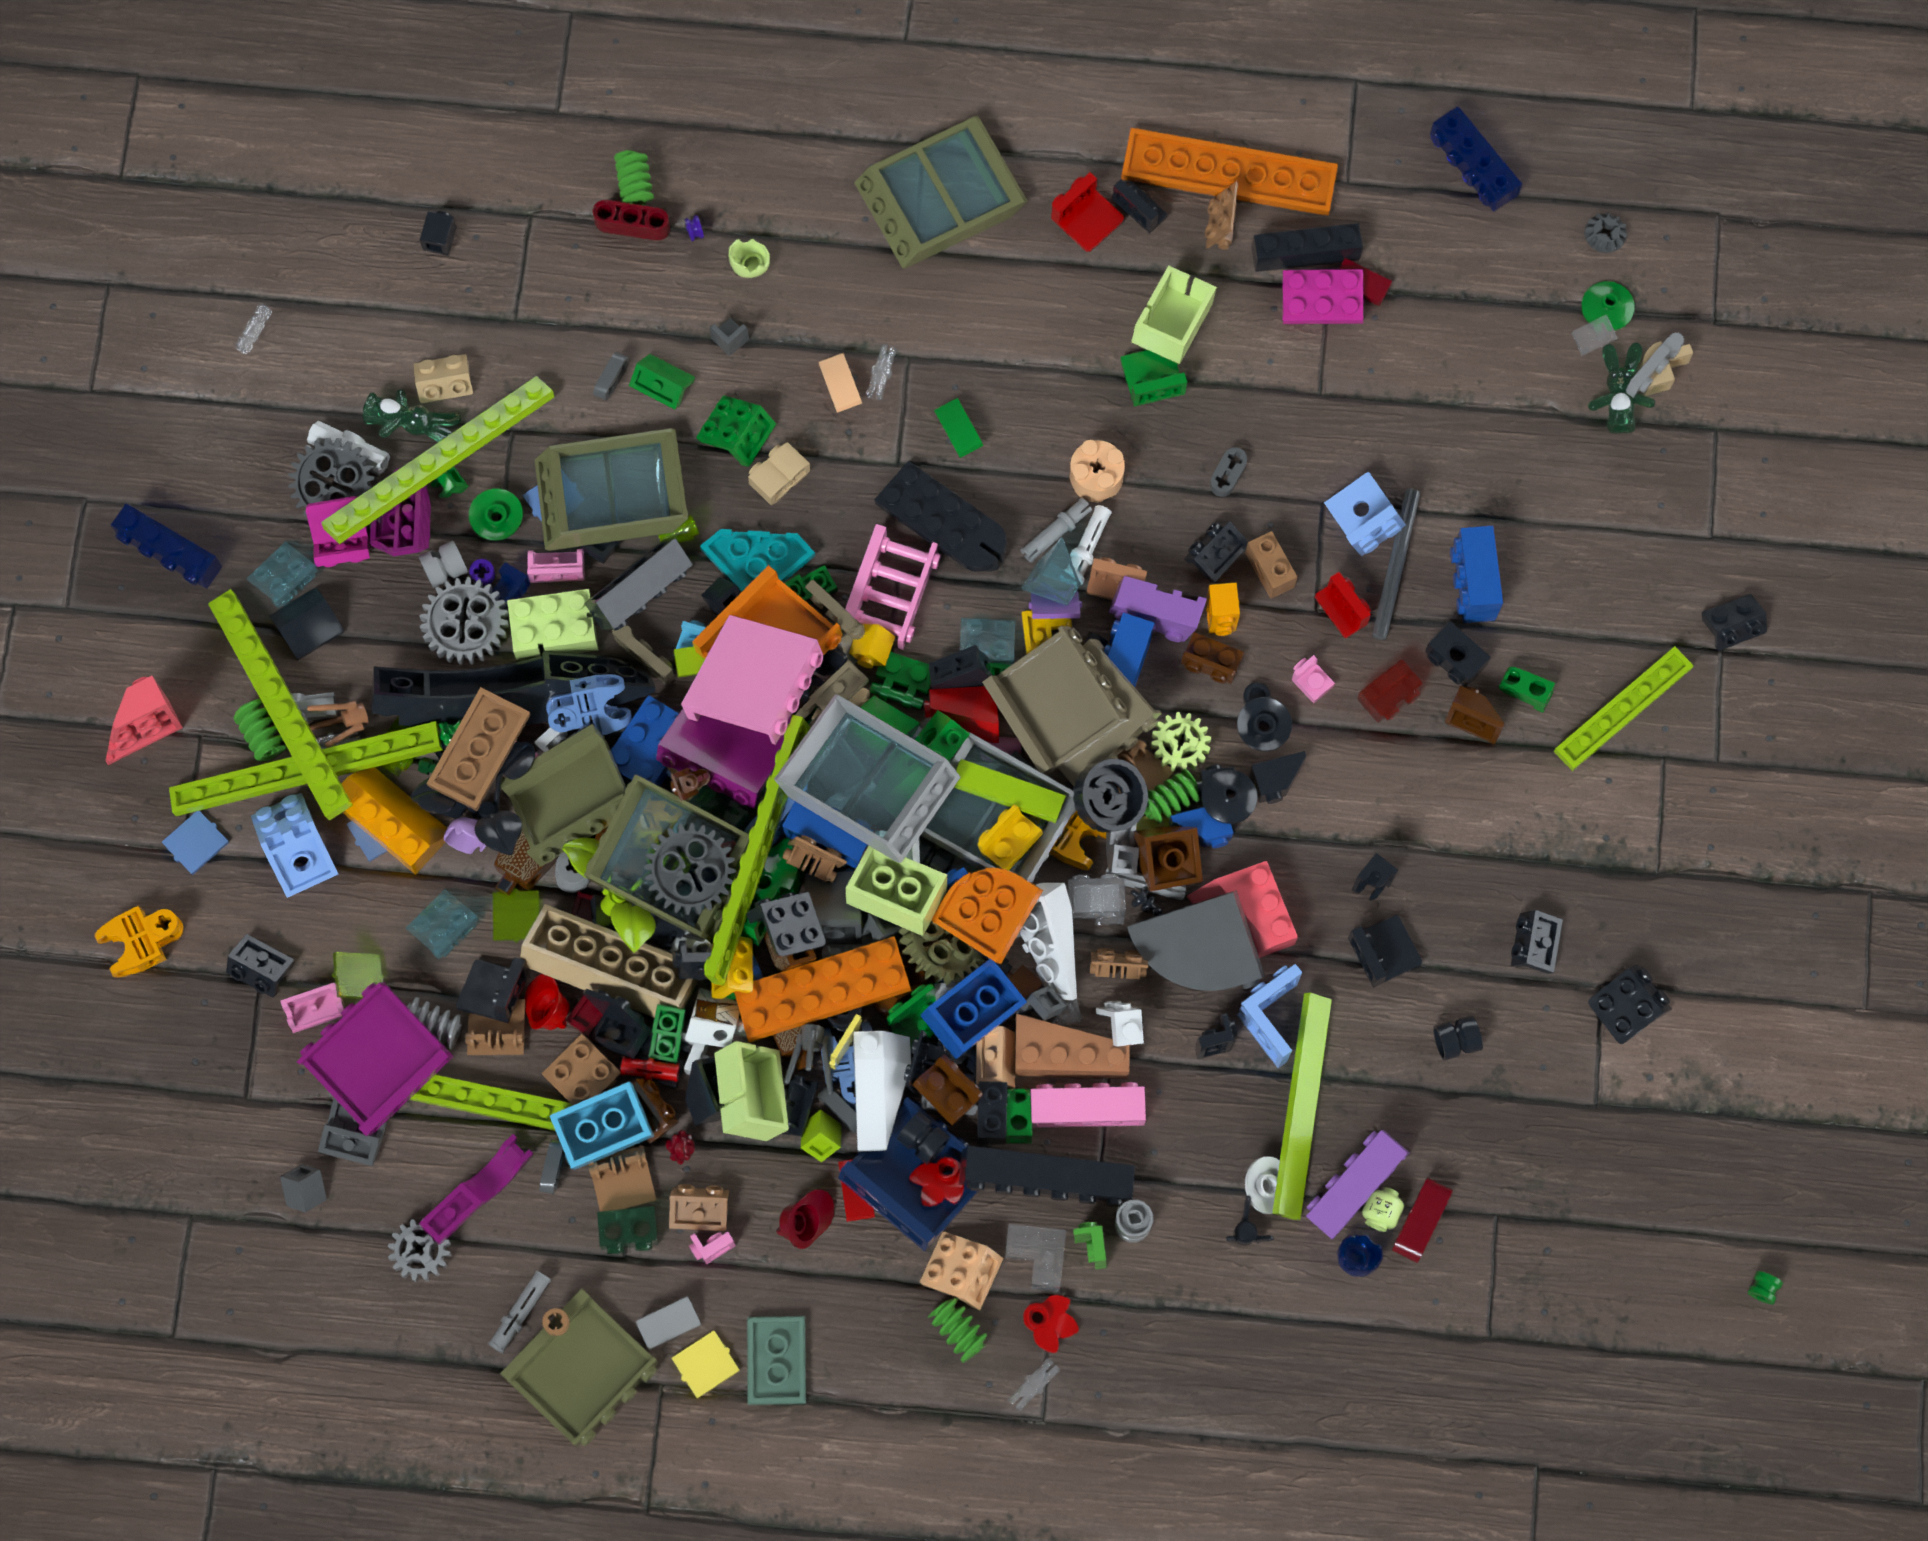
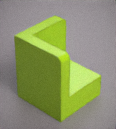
M818 1111L807 1120L803 1137H801V1148L820 1162H823L841 1148V1124L824 1111Z

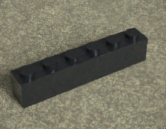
M967 1146L962 1150L959 1184L967 1185V1189L971 1191H984V1187L994 1188L995 1193L1012 1194V1191L1023 1192L1025 1197L1038 1198L1040 1194L1051 1195V1199L1057 1201H1067L1068 1197L1079 1198V1203L1095 1204L1096 1200L1107 1201L1106 1205L1110 1207H1120L1123 1203L1133 1200L1135 1166Z

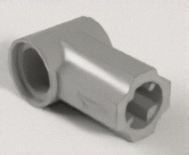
M334 692L308 696L301 693H291L307 723L311 720L337 717V710H307L308 706L337 704Z

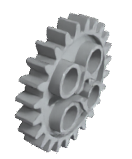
M467 577L465 584H461L459 578H456L455 586H451L446 581V589L444 591L436 587L438 595L436 597L428 595L431 605H422L423 610L428 614L420 615L421 621L425 623L420 625V629L426 633L423 638L425 642H430V650L438 649L437 655L439 658L447 654L448 663H451L457 657L459 665L463 664L464 658H468L472 665L476 656L481 661H484L483 653L487 652L490 655H494L492 646L501 648L502 645L498 637L506 638L507 634L503 628L509 627V622L504 620L509 617L508 610H502L506 607L504 600H499V592L496 591L491 594L492 587L490 584L482 588L480 579H478L475 585H472L470 577ZM465 599H469L466 610L469 620L465 621V642L461 644L463 628L460 622H463L465 617ZM451 603L459 604L455 611L450 612L446 610L447 606ZM478 605L486 606L482 613H474L473 610ZM448 629L456 630L452 637L443 636V633ZM475 631L483 632L479 639H471L470 636Z

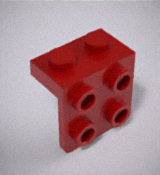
M1091 172L1085 177H1078L1072 183L1071 189L1067 193H1061L1053 200L1051 219L1086 252H1090L1098 246L1124 220L1123 215L1096 190L1097 178Z

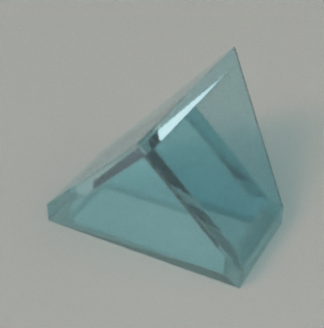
M1063 537L1034 566L1022 585V589L1068 605L1081 583Z

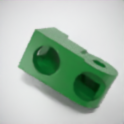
M1508 667L1499 685V689L1503 693L1519 698V700L1534 706L1533 709L1544 713L1555 688L1554 682L1517 667Z
M1007 1089L1006 1144H1032L1030 1089Z

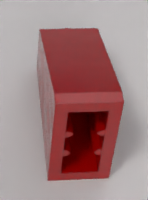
M985 686L929 689L930 701H924L925 717L932 718L939 710L967 732L986 742L999 743L997 705Z

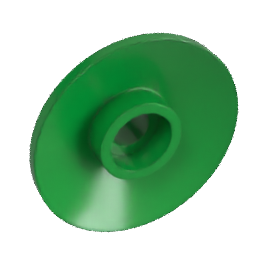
M1603 281L1588 288L1582 298L1581 310L1584 318L1591 326L1601 331L1610 332L1622 329L1630 322L1634 314L1635 305L1632 295L1625 287L1615 282ZM1605 300L1613 301L1614 305H1607Z
M489 489L480 493L472 501L469 508L471 527L479 536L488 540L497 541L510 537L519 529L523 520V509L520 501L513 493L504 489ZM494 515L502 516L500 521L492 520Z

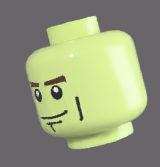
M1383 1187L1382 1190H1375L1366 1201L1362 1210V1215L1366 1219L1365 1223L1382 1232L1395 1228L1404 1209V1203L1398 1198L1399 1193L1388 1187Z

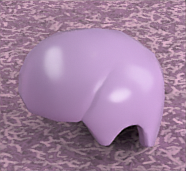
M467 817L457 818L450 823L444 834V841L449 846L467 854H472L478 847H480L479 851L482 852L486 847L476 837L474 829L478 821L476 819Z

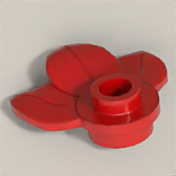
M945 1157L939 1160L937 1164L930 1163L926 1165L924 1163L911 1173L909 1180L923 1186L921 1192L923 1206H936L945 1198L950 1203L956 1204L961 1199L964 1193V1185L959 1184L961 1165L957 1160ZM947 1170L953 1171L950 1175H944V1172Z
M1061 1295L1049 1296L1043 1303L1029 1305L1023 1314L1024 1324L1029 1330L1033 1331L1035 1343L1049 1353H1057L1059 1347L1058 1338H1068L1079 1332L1076 1321L1069 1314L1065 1313L1070 1304V1299ZM1034 1313H1040L1043 1316V1320L1040 1323H1035L1032 1320Z

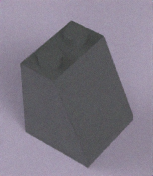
M849 868L841 869L837 872L833 882H824L814 877L816 869L812 875H809V872H805V893L809 892L825 937V945L862 944V910L846 903V886L855 870Z

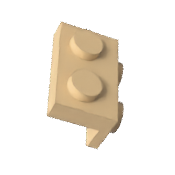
M466 354L451 355L447 358L413 363L415 383L421 403L473 394Z

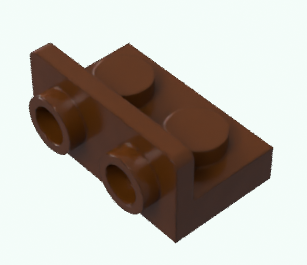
M1193 632L1187 649L1182 656L1181 664L1190 672L1196 674L1202 672L1210 675V678L1215 682L1232 684L1244 652Z
M944 1054L913 1083V1086L951 1125L955 1124L971 1110L983 1095L978 1086L969 1080L959 1070L957 1064Z
M646 1077L637 1079L632 1084L635 1087L654 1134V1137L647 1139L651 1144L679 1122L675 1117L674 1109L671 1105L665 1103L659 1095L658 1086L652 1080H646Z

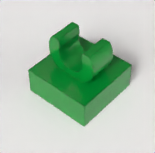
M454 466L431 483L433 488L443 486V491L439 494L440 498H449L452 493L462 494L469 487Z

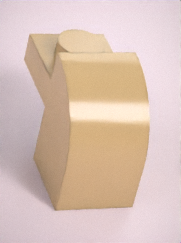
M1661 341L1653 344L1647 350L1639 370L1661 346ZM1690 344L1682 346L1674 359H1669V364L1661 374L1654 373L1651 377L1654 381L1644 392V396L1670 390L1675 380L1671 368L1689 363L1693 355Z

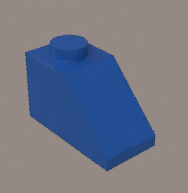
M1204 807L1172 815L1169 820V826L1197 827L1199 845L1202 847L1212 846V848H1220L1226 846L1233 836L1231 824H1224L1214 820Z

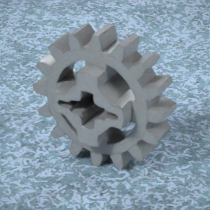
M412 1219L410 1220L411 1227L406 1228V1226L401 1224L402 1233L400 1235L397 1233L392 1234L396 1239V1243L388 1244V1247L394 1251L388 1258L390 1261H397L393 1266L395 1271L403 1268L401 1273L403 1278L406 1279L412 1274L414 1282L418 1281L419 1276H422L427 1282L429 1281L430 1273L437 1277L440 1275L437 1270L439 1266L447 1268L448 1265L443 1259L444 1257H451V1253L445 1250L446 1247L451 1245V1242L445 1240L439 1245L430 1235L425 1237L415 1236L414 1233L426 1231ZM406 1240V1241H407L406 1251H405L404 1253H402V1256H401L402 1245H403L404 1241ZM417 1245H420L425 1252L422 1256L416 1253L415 1247ZM438 1247L437 1257L433 1260V1251ZM415 1263L423 1264L425 1268L414 1269L409 1266H413Z

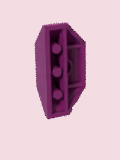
M427 485L371 522V546L392 556L418 553L429 548L431 503Z

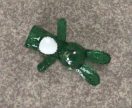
M1633 343L1628 349L1624 367H1620L1616 349L1611 344H1606L1603 347L1602 355L1608 370L1606 384L1610 393L1591 400L1588 403V408L1591 411H1595L1609 405L1608 431L1614 434L1632 433L1636 429L1634 404L1653 408L1656 403L1651 397L1637 393L1633 398L1626 393L1631 379L1636 375L1643 350L1639 343Z
M403 389L396 391V401L390 398H380L376 393L370 392L363 407L364 423L383 426L379 430V436L382 438L388 437L398 427L403 426L411 435H427L440 442L452 434V432L439 426H455L461 422V415L459 413L430 412L426 407L418 404L408 407L406 392Z

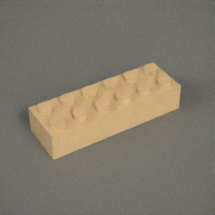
M544 904L521 947L520 959L525 960L527 968L583 990L595 991L600 989L612 998L620 996L631 1004L629 1008L654 1018L657 1004L684 1009L697 985V979H679L678 968L673 967V954L646 943L633 953L621 939L618 932Z

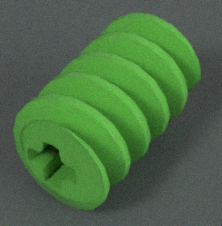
M635 151L617 153L614 159L616 161V170L618 171L617 178L619 180L618 185L621 191L620 198L622 202L645 206L654 199L653 193L649 192L652 190V184L649 183L651 180L650 174L646 173L649 171V165L646 164L648 161L647 155Z
M256 699L242 705L236 711L234 721L239 725L240 732L244 734L245 741L249 743L250 750L255 752V759L263 762L281 754L286 749V746H279L283 739L281 735L274 737L278 730L276 726L268 727L273 721L271 717L263 718L268 712L266 708L258 709L263 703L261 699Z
M1184 769L1181 774L1177 773L1172 779L1165 780L1163 785L1158 784L1154 787V790H1148L1145 816L1151 820L1154 819L1160 824L1163 822L1162 813L1168 819L1172 816L1170 808L1179 813L1181 812L1179 803H1182L1186 808L1190 806L1189 797L1194 802H1198V787L1192 774L1187 769Z
M955 1297L944 1302L927 1318L936 1316L932 1325L934 1327L943 1325L939 1334L941 1336L950 1334L946 1343L948 1345L957 1343L953 1351L955 1354L965 1352L961 1358V1362L965 1363L986 1346L983 1342L987 1334L976 1335L980 1325L969 1326L973 1317L972 1315L964 1318L961 1316L966 1308L962 1306L956 1309L954 1306L958 1298Z

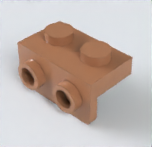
M1094 558L1087 594L1113 600L1118 584L1124 576L1145 581L1147 571L1134 564H1127L1126 566L1116 564L1110 558Z

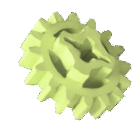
M1177 712L1175 719L1172 720L1167 715L1165 717V724L1162 722L1157 723L1156 728L1158 731H1153L1152 738L1155 740L1151 742V748L1158 749L1154 753V758H1163L1162 767L1169 763L1171 764L1172 772L1175 771L1176 767H1180L1182 771L1187 766L1195 770L1197 768L1196 761L1202 764L1205 762L1206 757L1204 754H1209L1210 747L1207 744H1210L1211 737L1204 736L1208 731V727H1199L1200 718L1193 722L1191 721L1190 713L1187 714L1186 718H1181L1180 712ZM1191 731L1196 734L1197 738L1193 737ZM1184 734V744L1178 751V741ZM1164 747L1168 748L1172 755H1170ZM1188 754L1192 755L1188 758H1182Z

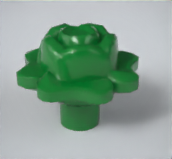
M459 720L455 725L449 724L446 721L439 724L441 728L439 738L446 746H448L462 720Z

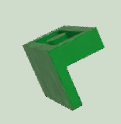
M648 354L636 363L629 386L676 410L680 406L685 389L694 382L695 377L652 354Z

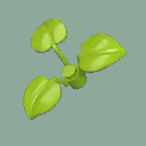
M578 838L566 843L562 847L572 866L583 877H585L584 874L589 860L593 858L599 846V841L593 838ZM649 847L647 849L646 854H654L655 851L651 847ZM680 851L679 855L686 865L683 873L686 874L689 871L690 865L687 863L684 853ZM668 856L664 857V859H663V866H664V864H665V862H666ZM646 858L647 863L651 864L652 861ZM676 859V861H675V863H674V865H673L671 871L677 869V867H678L677 859ZM647 871L628 890L622 886L617 887L632 894L644 882V878L651 874V871ZM612 872L607 880L609 883H611ZM603 889L602 893L606 896L601 901V909L605 914L611 916L612 923L619 936L630 950L635 953L653 935L656 928L655 920L651 913L637 905L632 906L629 901Z

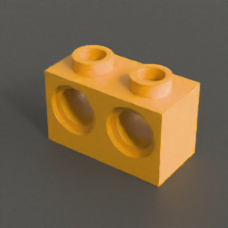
M1237 583L1209 585L1205 603L1209 633H1216L1218 636L1229 635L1236 631L1240 616Z

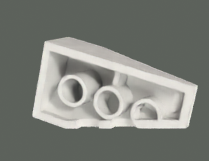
M1040 883L1036 886L1041 888L1043 892L1019 932L1025 942L1022 946L1026 953L1031 952L1036 961V972L1044 986H1050L1061 1000H1074L1077 998L1073 920L1072 907L1065 883Z
M885 1031L854 1032L853 1052L858 1151L887 1150L906 1081H904L905 1069L908 1064H911L910 1037Z

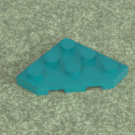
M720 529L700 545L703 553L741 592L768 565L777 572L778 578L784 583L815 557V552L797 533L770 534V532L748 530V532H734L731 529Z

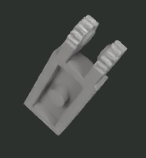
M1679 332L1670 334L1631 379L1626 393L1633 398L1639 391L1644 393L1654 381L1651 379L1654 373L1661 374L1669 364V359H1674L1684 344V336L1679 334Z

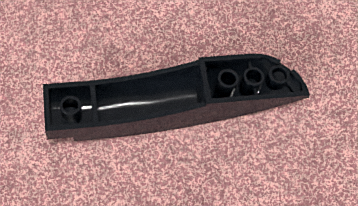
M543 651L542 656L499 666L467 670L428 671L374 666L371 709L373 714L381 716L399 715V725L418 726L434 721L438 725L445 721L455 725L464 718L481 687L529 711L530 717L525 724L529 725L548 722L546 710L548 700L558 694L571 693L570 680L608 674L622 677L625 689L606 702L610 706H617L654 693L656 687L652 678L645 671L637 672L636 669L631 667V663L620 659L599 655Z

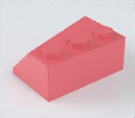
M153 676L141 677L135 680L132 686L126 688L112 726L106 756L107 765L183 728L169 699Z
M1267 861L1217 878L1187 895L1189 901L1195 904L1237 890L1259 958L1291 947L1297 941L1298 936Z

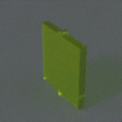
M514 889L510 896L501 892L493 893V941L514 940L515 943H518L520 940H525L539 915V891H518Z
M333 953L335 972L332 976L336 982L337 998L362 999L364 996L361 993L370 984L375 983L377 985L379 982L382 983L384 975L381 973L379 954Z

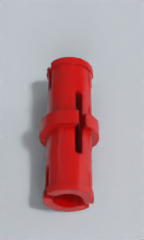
M622 1058L621 1075L646 1077V1080L656 1078L672 1080L674 1082L678 1081L679 1063L657 1062L655 1058H648V1060Z

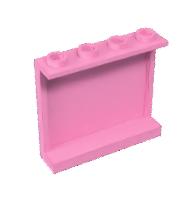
M729 615L681 703L687 718L698 722L700 716L704 715L769 735L772 744L776 745L780 736L785 734L792 713L797 711L804 690L809 688L815 669L820 667L822 663L823 653L817 639Z

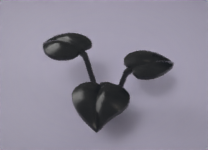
M515 742L496 776L494 803H482L477 811L466 806L471 811L472 816L478 818L474 828L478 840L487 847L512 856L515 845L521 835L522 822L520 817L513 812H499L501 779L505 775L511 780H516L530 770L535 759V749L533 744L528 742ZM429 778L421 782L411 795L412 801L416 802L423 810L433 814L446 813L453 809L457 803L456 800L428 787L427 782Z

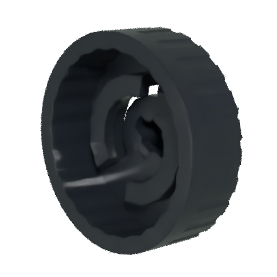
M1107 759L1088 765L1079 774L1073 789V801L1078 816L1086 825L1098 832L1111 833L1131 828L1142 818L1147 807L1148 790L1142 774L1135 766L1121 759ZM1106 782H1113L1117 784L1120 788L1121 794L1119 793L1115 785Z

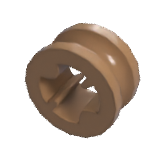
M554 1308L545 1313L542 1323L544 1329L550 1335L560 1336L567 1332L570 1321L563 1310ZM553 1315L556 1318L557 1315L563 1317L561 1319L563 1326L560 1329L555 1327V1330L549 1328L552 1324L549 1319Z

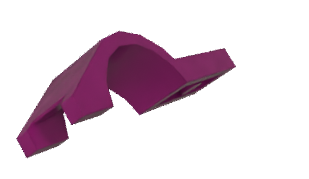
M514 1134L501 1145L496 1155L479 1173L457 1186L419 1223L439 1245L457 1230L478 1208L500 1193L533 1156L530 1150L524 1153L515 1144L517 1137Z

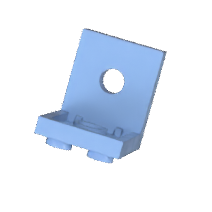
M1369 472L1324 502L1347 535L1346 538L1361 556L1370 553L1381 542L1393 537L1406 526ZM1359 503H1367L1369 505V512L1363 517L1355 514V507Z
M302 793L289 795L280 803L271 807L260 808L255 814L251 815L260 845L287 898L338 875ZM301 856L308 858V862L304 866L298 867L294 865L296 858Z
M1296 964L1290 968L1285 965L1273 974L1274 979L1266 985L1262 982L1253 988L1248 999L1241 1003L1240 1013L1237 1014L1277 1068H1280L1288 1061L1292 1050L1262 1011L1297 986L1302 971Z

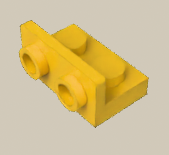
M1015 804L1000 814L998 822L991 829H987L982 833L977 844L981 855L996 867L1008 871L1043 834L1042 829L1025 817Z
M740 936L724 986L712 983V998L723 999L735 991L745 993L753 991L751 938Z

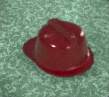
M816 1189L807 1193L797 1203L788 1205L780 1214L779 1227L776 1229V1233L789 1240L798 1249L808 1248L827 1230L833 1220L834 1203L832 1197L828 1192Z

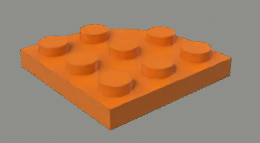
M986 868L974 873H968L960 878L949 889L931 921L996 963L1001 964L1043 890L1011 871L1001 868Z

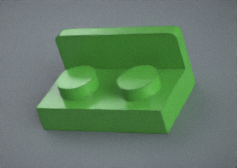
M1095 1222L1079 1224L1078 1229H1073L1074 1242H1086L1089 1263H1095V1270L1107 1268L1102 1226H1096Z

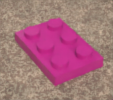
M1283 270V324H1363V270Z

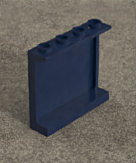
M907 1097L902 1107L897 1111L887 1150L860 1151L851 1162L848 1161L841 1168L838 1178L925 1252L979 1191L968 1190L967 1185H964V1193L956 1204L950 1203L945 1198L936 1206L925 1207L922 1205L921 1192L923 1186L911 1182L909 1177L924 1162L915 1155L916 1150L914 1148L909 1150L897 1140L899 1133L905 1125L920 1111L932 1121L933 1128L940 1127L951 1137L945 1148L931 1162L937 1164L942 1158L950 1157L957 1160L961 1165L962 1150L969 1145L962 1138H956L948 1132L947 1126L941 1120H934L929 1116L926 1110L922 1109L921 1103L912 1101ZM947 1170L944 1172V1175H950L953 1171Z

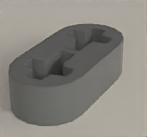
M615 352L594 387V396L604 401L611 397L627 369L629 357L619 352Z
M1237 447L1228 449L1211 477L1210 489L1216 496L1226 497L1230 495L1244 472L1247 464V455L1242 449ZM1235 456L1239 457V463H1236L1232 470L1229 469L1230 459H1234ZM1224 475H1227L1228 486L1224 485L1222 488H1219L1218 481H1221Z
M826 1086L817 1097L852 1133H855L857 1131L856 1112L834 1090L833 1094L829 1095Z
M551 1139L539 1187L540 1192L553 1195L557 1189L565 1156L563 1147L558 1140Z

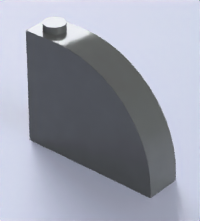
M1237 890L1131 924L1127 927L1131 939L1143 959L1148 960V964L1161 976L1178 985L1208 991L1223 990L1243 985V988L1247 989L1260 984L1259 979L1265 976Z

